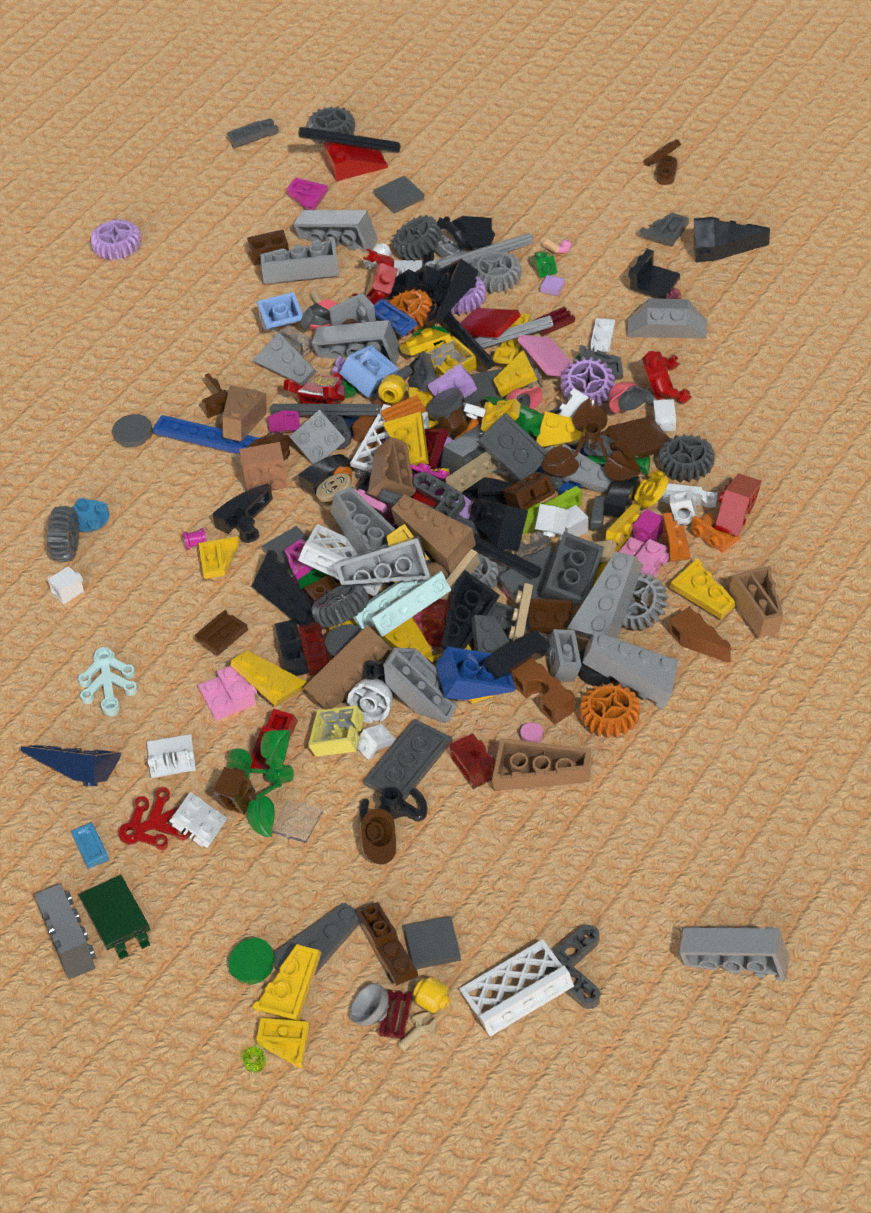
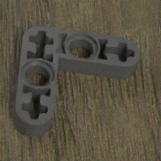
M420 472L415 475L413 483L416 490L438 503L435 510L448 514L447 516L455 519L464 509L466 502L460 491L427 472ZM421 481H422V482H426V481H427L428 485H426L425 483H422V484L420 485V482H421ZM439 488L445 490L442 495H434V492Z
M593 925L582 926L553 951V954L562 966H565L569 971L570 976L578 980V983L565 993L585 1009H593L599 1005L600 990L574 966L599 944V930ZM586 935L590 937L591 935H593V939L587 938L584 940V936ZM568 948H575L578 950V953L574 956H568L565 951ZM546 966L544 974L549 975L557 970V968L553 967L550 969V967ZM585 993H586L588 996H590V995L593 994V997H594V998L592 999V998L588 997V998L585 999Z

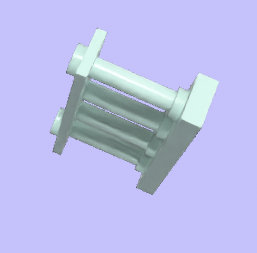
M439 571L427 580L397 581L370 599L363 612L358 613L353 618L357 626L362 629L367 625L370 628L375 626L380 637H383L451 591V588L442 571Z

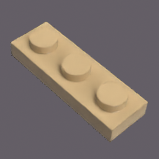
M524 583L522 591L518 590L515 603H518V608H514L512 621H515V625L511 626L508 636L509 639H512L511 643L524 636L533 588L531 584Z

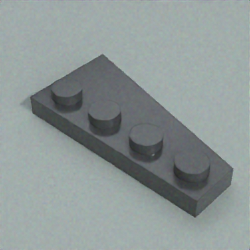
M343 903L275 952L276 962L274 961L273 967L280 971V967L298 944L322 952L314 974L315 976L361 924L356 913L357 910Z

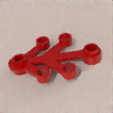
M160 787L157 789V800L150 817L141 824L140 821L143 813L149 808V800L145 796H140L135 800L136 809L131 821L123 824L119 830V837L123 843L133 845L140 841L153 845L158 850L166 849L168 847L167 836L159 834L155 837L145 833L151 829L175 836L181 841L188 839L189 830L185 835H179L178 829L167 824L179 807L161 814L165 803L170 799L168 788ZM165 792L167 796L160 797L159 794ZM142 801L146 802V805L143 807L138 805ZM128 830L135 831L132 835L126 834ZM158 840H165L163 845L157 844Z

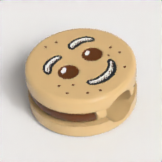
M340 473L324 480L318 486L316 495L321 501L322 506L326 510H331L335 493L350 486L355 490L357 488L352 483L348 474Z

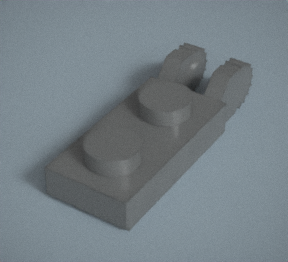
M267 118V120L257 121L227 132V138L235 148L265 136L271 137L278 133L279 128L276 124L274 125L272 119Z

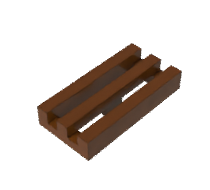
M677 139L671 141L644 159L646 166L658 162L681 145L680 141Z

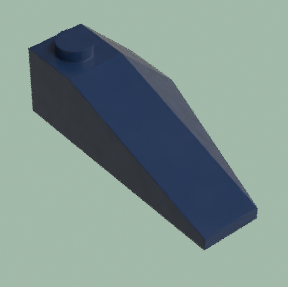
M21 746L22 752L75 781H83L85 786H98V782L107 781L121 757V752L108 750L82 751V748H63L61 751L62 747Z

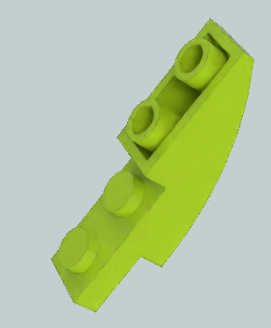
M575 486L563 494L548 500L543 505L556 506L566 510L574 505L579 507L582 505V490ZM541 502L527 509L528 513L523 534L540 531L536 530L535 526Z

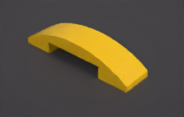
M520 313V318L509 328L530 322L531 314ZM519 337L502 342L501 346L497 347L492 358L493 361L509 364L522 350L523 346L518 341Z

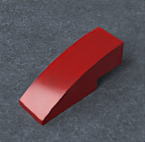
M273 709L267 726L262 727L251 753L252 763L250 768H270L266 764V758L261 754L262 737L270 730H290L291 737L298 722L294 714Z

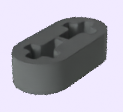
M595 496L591 517V530L602 531L606 497Z

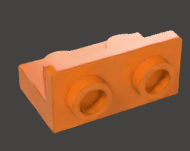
M672 512L663 513V533L666 546L668 547L669 561L690 559L691 554L684 526H678L677 520L673 521Z
M707 513L701 519L697 516L692 517L691 531L694 535L700 537L721 553L740 540V535L738 537L714 529L717 518L711 513Z

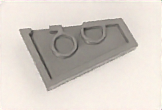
M278 333L252 360L288 379L295 380L301 385L306 384L317 372L281 333Z
M566 444L562 445V447L570 449L572 454L576 451ZM578 453L575 457L579 462L578 470L570 476L560 477L562 481H574L580 483L582 487L606 493L614 480L605 474L604 467Z

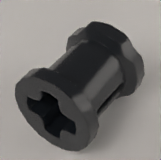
M250 515L242 516L236 522L238 529L242 532V540L245 543L254 542L260 536L258 529L254 526L255 520Z
M387 658L380 659L377 662L372 660L366 661L363 666L365 677L371 680H375L378 677L385 678L383 664Z

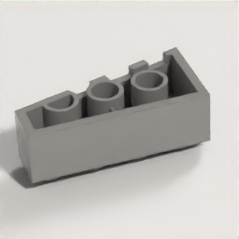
M335 236L328 237V241L320 242V240L312 241V245L305 247L301 244L295 245L289 251L283 248L260 254L264 284H275L284 281L293 282L302 279L312 280L320 277L330 278L339 275Z
M614 552L569 624L568 629L575 630L576 636L590 639L594 631L618 639L643 564L635 556Z
M594 631L586 645L583 664L607 678L609 676L615 678L625 688L629 686L639 692L638 696L645 700L647 698L656 702L655 706L663 710L672 695L678 660Z

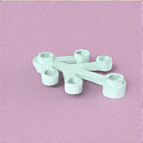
M101 647L95 651L93 656L94 663L78 676L80 686L88 687L80 693V697L84 704L92 703L94 701V694L103 685L105 699L101 702L102 711L105 715L113 717L118 714L120 706L118 699L114 697L112 683L123 688L126 695H135L138 692L137 684L134 681L126 680L132 679L135 676V669L133 665H126L115 659L114 652L109 648ZM110 667L121 671L124 678L112 673ZM101 669L102 673L92 683L91 677Z

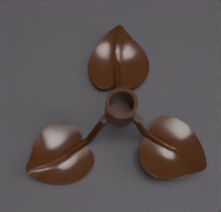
M591 397L579 406L573 416L575 429L583 432V437H581L576 451L572 454L570 449L566 447H554L547 452L542 465V469L552 476H570L579 468V462L575 457L578 455L583 444L586 442L589 445H593L599 442L604 458L608 461L604 465V472L610 479L626 481L638 476L641 472L636 460H629L622 451H614L611 457L607 455L603 438L600 437V431L607 425V415Z

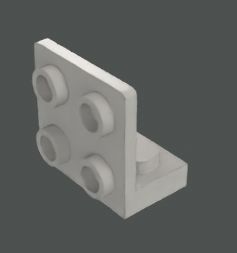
M363 293L329 308L331 326L342 325L348 319H355L358 323L376 321L374 305Z
M318 410L290 436L313 464L330 456L346 441L345 437L330 422L328 415L322 410Z

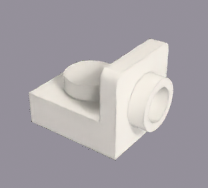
M380 724L363 729L359 736L357 748L369 760L373 758L377 750L392 746L396 739Z

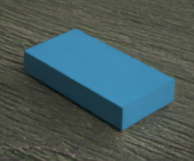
M93 823L71 831L87 869L109 861L108 854Z

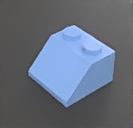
M294 292L257 301L259 318L264 331L300 322L303 314Z
M369 345L349 355L339 374L347 382L355 386L361 394L369 398L379 389L384 377L392 374L396 375L399 368L372 345Z

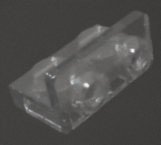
M288 325L282 331L275 327L272 329L273 338L278 333H281L303 357L314 350L312 345L313 339L292 326Z

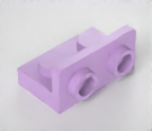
M461 363L428 384V388L434 396L449 388H459L466 398L477 390L472 376Z

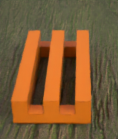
M418 395L381 410L385 422L417 412H421V414L426 412Z

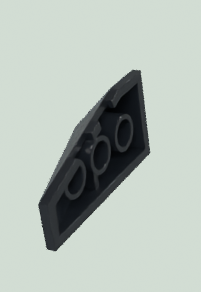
M717 217L694 218L693 249L695 262L720 260L767 246L770 243L769 227L753 224L741 225L736 224V221L732 220L725 222L720 221Z
M462 258L439 269L437 288L433 289L435 294L430 297L433 304L430 307L431 310L427 313L426 328L438 324L476 284V277L479 271Z
M464 570L453 587L440 645L444 649L446 647L465 649L473 638L471 618L474 615L487 616L500 596L466 570Z

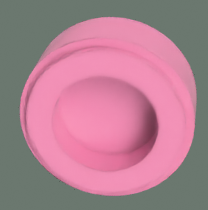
M533 722L523 725L520 730L521 740L540 743L543 739L542 727Z

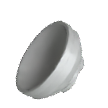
M372 983L358 993L350 1010V1017L353 1022L364 1027L382 1021L386 1017L389 998L384 987L378 983Z

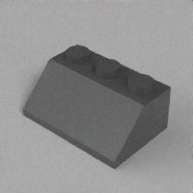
M564 531L557 541L540 597L545 599L572 600V604H583L590 592L604 547Z

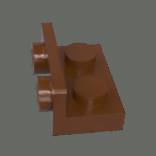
M531 598L527 615L529 632L537 630L539 633H552L553 629L569 630L568 626L572 621L570 613L573 605L572 600Z

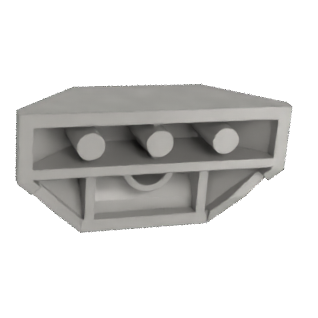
M649 298L628 319V337L706 339L707 320L688 299Z
M393 648L383 664L386 685L416 714L447 723L457 704L452 698H445L437 668L416 648Z

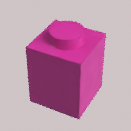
M646 509L633 524V538L644 543L649 539L656 542L663 534V516Z

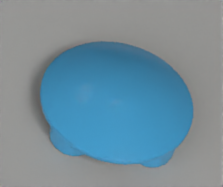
M79 498L73 506L79 517L80 531L91 532L98 530L109 519V510L105 502Z

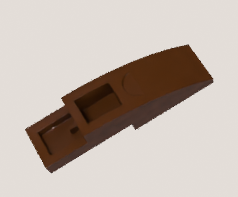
M376 902L357 910L356 913L381 965L388 977L391 976L395 985H400L418 977L415 965L400 943L396 930L380 904Z

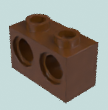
M284 230L247 237L249 253L254 266L261 264L260 254L283 248L289 251Z
M534 472L502 490L509 506L525 510L555 494L549 475Z
M224 767L213 792L225 809L245 815L248 804L256 790L247 778L245 771L233 767V769Z

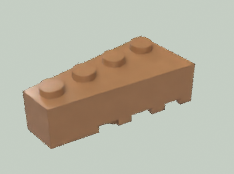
M405 494L391 508L395 524L398 527L405 524L414 537L419 535L423 550L428 551L433 556V559L437 563H441L450 574L469 550L476 545L472 528Z
M367 625L304 687L325 709H333L348 698L349 692L358 681L366 678L363 673L365 662L368 660L377 662L380 659L388 658L392 649Z
M500 738L492 777L494 791L589 782L592 767L591 749Z

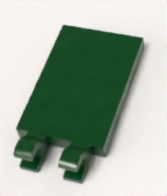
M122 875L78 894L107 951L114 948L121 960L129 956L124 943L135 937L141 949L151 946L146 933L150 931V926Z

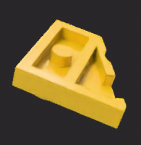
M426 328L418 336L406 339L405 343L399 347L402 353L412 356L435 348V342L442 340L449 343L452 339L448 333Z

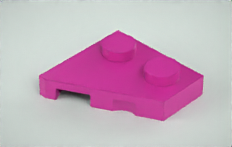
M294 178L287 188L288 195L307 210H315L328 192V185L300 178Z
M302 539L297 540L284 550L296 580H299L314 569L298 561L306 543Z

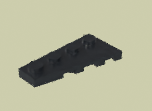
M268 550L252 587L291 619H296V623L306 631H313L317 623L311 610L314 602L307 593H303L299 587V582L296 578L291 577L286 565L277 558V553L274 550Z

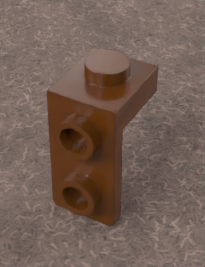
M207 373L205 374L207 388L213 395L203 399L202 404L205 416L211 418L224 412L228 393L225 389L222 390L216 378L213 379Z

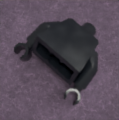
M445 216L444 219L439 217L437 225L441 229H446L452 234L461 251H472L492 245L495 237V232L492 230V218L461 216L450 222V217Z

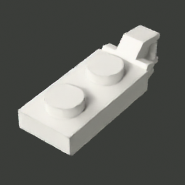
M596 318L590 350L610 352L615 330V320Z
M462 402V405H464L462 410L466 417L477 419L478 416H484L486 409Z
M668 483L659 502L670 504L671 493L691 489L695 505L705 508H716L717 493L703 491L702 487Z

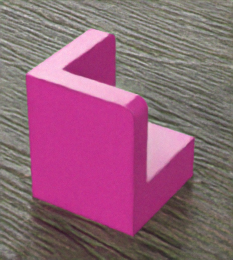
M283 410L268 416L270 432H295L301 427L298 411Z

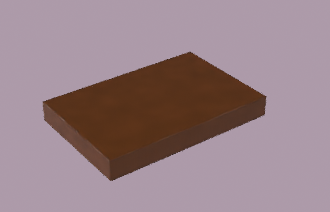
M651 416L611 425L606 429V433L629 460L659 453L660 448L663 447V442H667L669 438Z

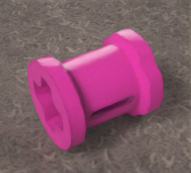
M203 527L199 531L183 532L187 550H190L191 547L199 546L198 543L207 542Z

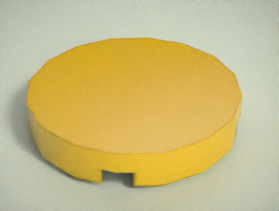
M657 470L650 473V478L648 480L644 479L638 486L634 500L636 501L635 504L639 505L641 509H647L654 505L665 492L668 485V477L662 471Z

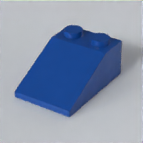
M446 647L436 663L445 698L470 700L514 692L516 688L511 674L496 679L483 664L493 653Z

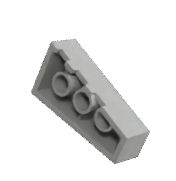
M302 210L294 222L299 239L320 240V242L328 241V237L335 236L336 247L338 245L347 246L348 250L353 251L361 249L366 254H369L366 249L372 250L378 241L367 210Z
M389 320L317 327L312 341L316 354L320 358L338 359L339 356H342L343 359L372 345L396 365L401 351Z
M351 486L334 494L330 512L357 554L388 545L387 535L396 529Z
M419 535L335 562L341 585L427 580L432 577Z
M696 926L683 929L680 955L685 966L715 971L719 967H723L730 971V973L740 974L741 970L755 972V977L765 978V974L777 975V980L786 981L789 954L780 928H702Z

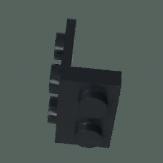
M646 249L638 257L635 266L629 270L630 289L660 299H666L679 281L680 273L655 266L654 251Z

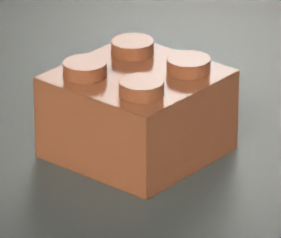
M280 442L239 449L247 491L264 484L271 485V490L288 488Z

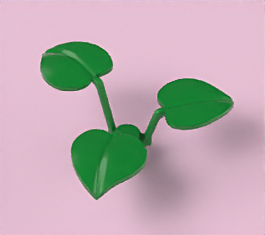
M270 730L263 735L261 754L266 758V764L270 766L269 769L250 768L252 757L247 750L242 748L233 749L227 756V768L233 769V767L245 771L248 779L250 777L249 772L266 773L268 781L274 784L256 796L257 800H251L247 808L249 824L258 834L265 837H273L272 827L275 818V808L272 800L264 795L276 788H281L282 783H290L294 778L293 768L290 765L283 764L288 749L290 730Z

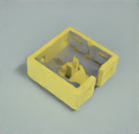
M358 705L317 711L308 744L315 757L356 752L360 738L357 733L361 731L364 721V715Z

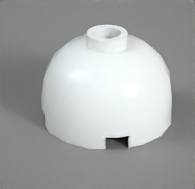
M365 678L358 681L348 694L347 703L350 706L358 705L364 715L363 722L373 723L372 720H380L381 722L391 711L393 696L390 688L382 680Z

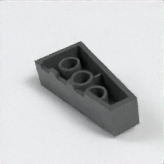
M59 884L34 894L68 980L94 970L93 959L97 957L92 945L88 946L87 944L89 938L85 928H80L79 923L81 919L77 909L72 910L71 905L74 902L70 892H65L62 885Z

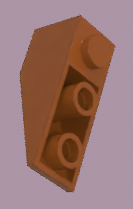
M688 607L669 618V634L682 647L727 663L731 661V645L727 640H723L717 634L714 627L709 626L699 613Z

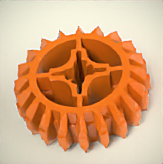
M415 289L411 291L406 290L402 294L399 292L398 296H393L392 300L387 301L416 320L417 326L408 333L409 335L412 331L417 332V329L424 328L427 313L431 310L430 307L433 304L426 292L416 291Z
M612 682L609 686H605L602 683L600 688L594 685L593 691L587 690L586 696L582 697L580 718L584 722L585 728H590L591 734L597 732L599 737L606 734L608 739L611 735H615L618 738L619 733L626 735L628 730H633L635 724H638L639 715L641 714L640 702L636 698L635 692H630L629 687L623 689L621 683L618 686H614Z

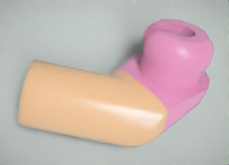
M546 239L543 243V247L555 254L569 252L572 245L571 241L567 239L562 240L561 244H556L550 239Z

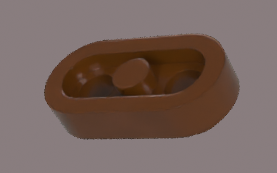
M665 156L659 160L656 172V181L659 184L670 185L674 182L678 164L676 158Z

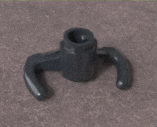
M387 787L382 791L379 808L389 812L393 819L408 817L419 822L427 817L428 811L427 802L417 788L411 790V795L416 799L419 809L403 800V794L396 787ZM367 798L362 799L359 807L361 823L366 813H368L370 802Z

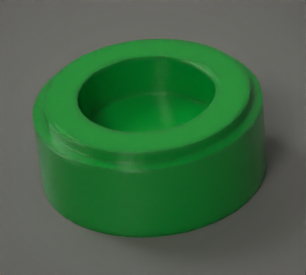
M342 380V385L345 387V398L355 396L357 388L346 380Z

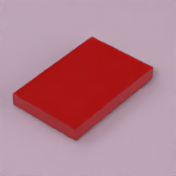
M476 308L460 324L471 336L499 338L521 315L519 310Z

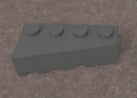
M481 424L443 447L441 468H449V472L452 474L486 452L477 443L485 434L481 429Z

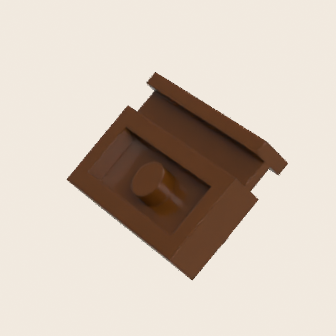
M224 610L194 636L196 642L202 643V646L218 656L247 632L248 627L247 624L234 615H229Z

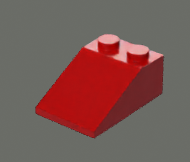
M331 142L324 143L326 161L336 182L388 168L380 150Z

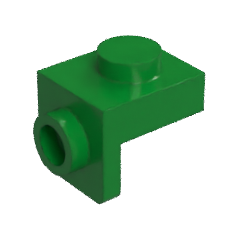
M542 250L535 252L534 256L529 257L531 265L537 267L540 278L557 273L553 254Z

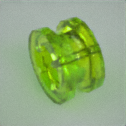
M250 1047L243 1053L242 1059L247 1071L255 1073L265 1067V1055L259 1047ZM257 1056L258 1060L256 1059V1063H251L252 1057Z

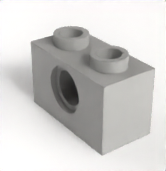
M553 629L548 640L550 648L547 650L552 677L555 676L559 681L574 682L582 666L575 630Z

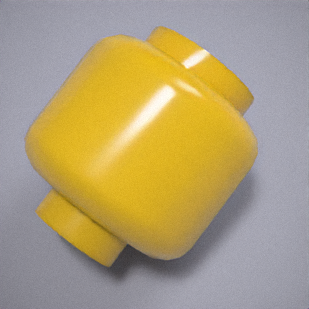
M395 374L384 377L378 389L379 397L388 404L400 402L406 392V383L403 378Z
M434 977L421 979L413 992L416 1004L432 1014L439 1012L441 1009L446 1010L451 1002L448 985Z

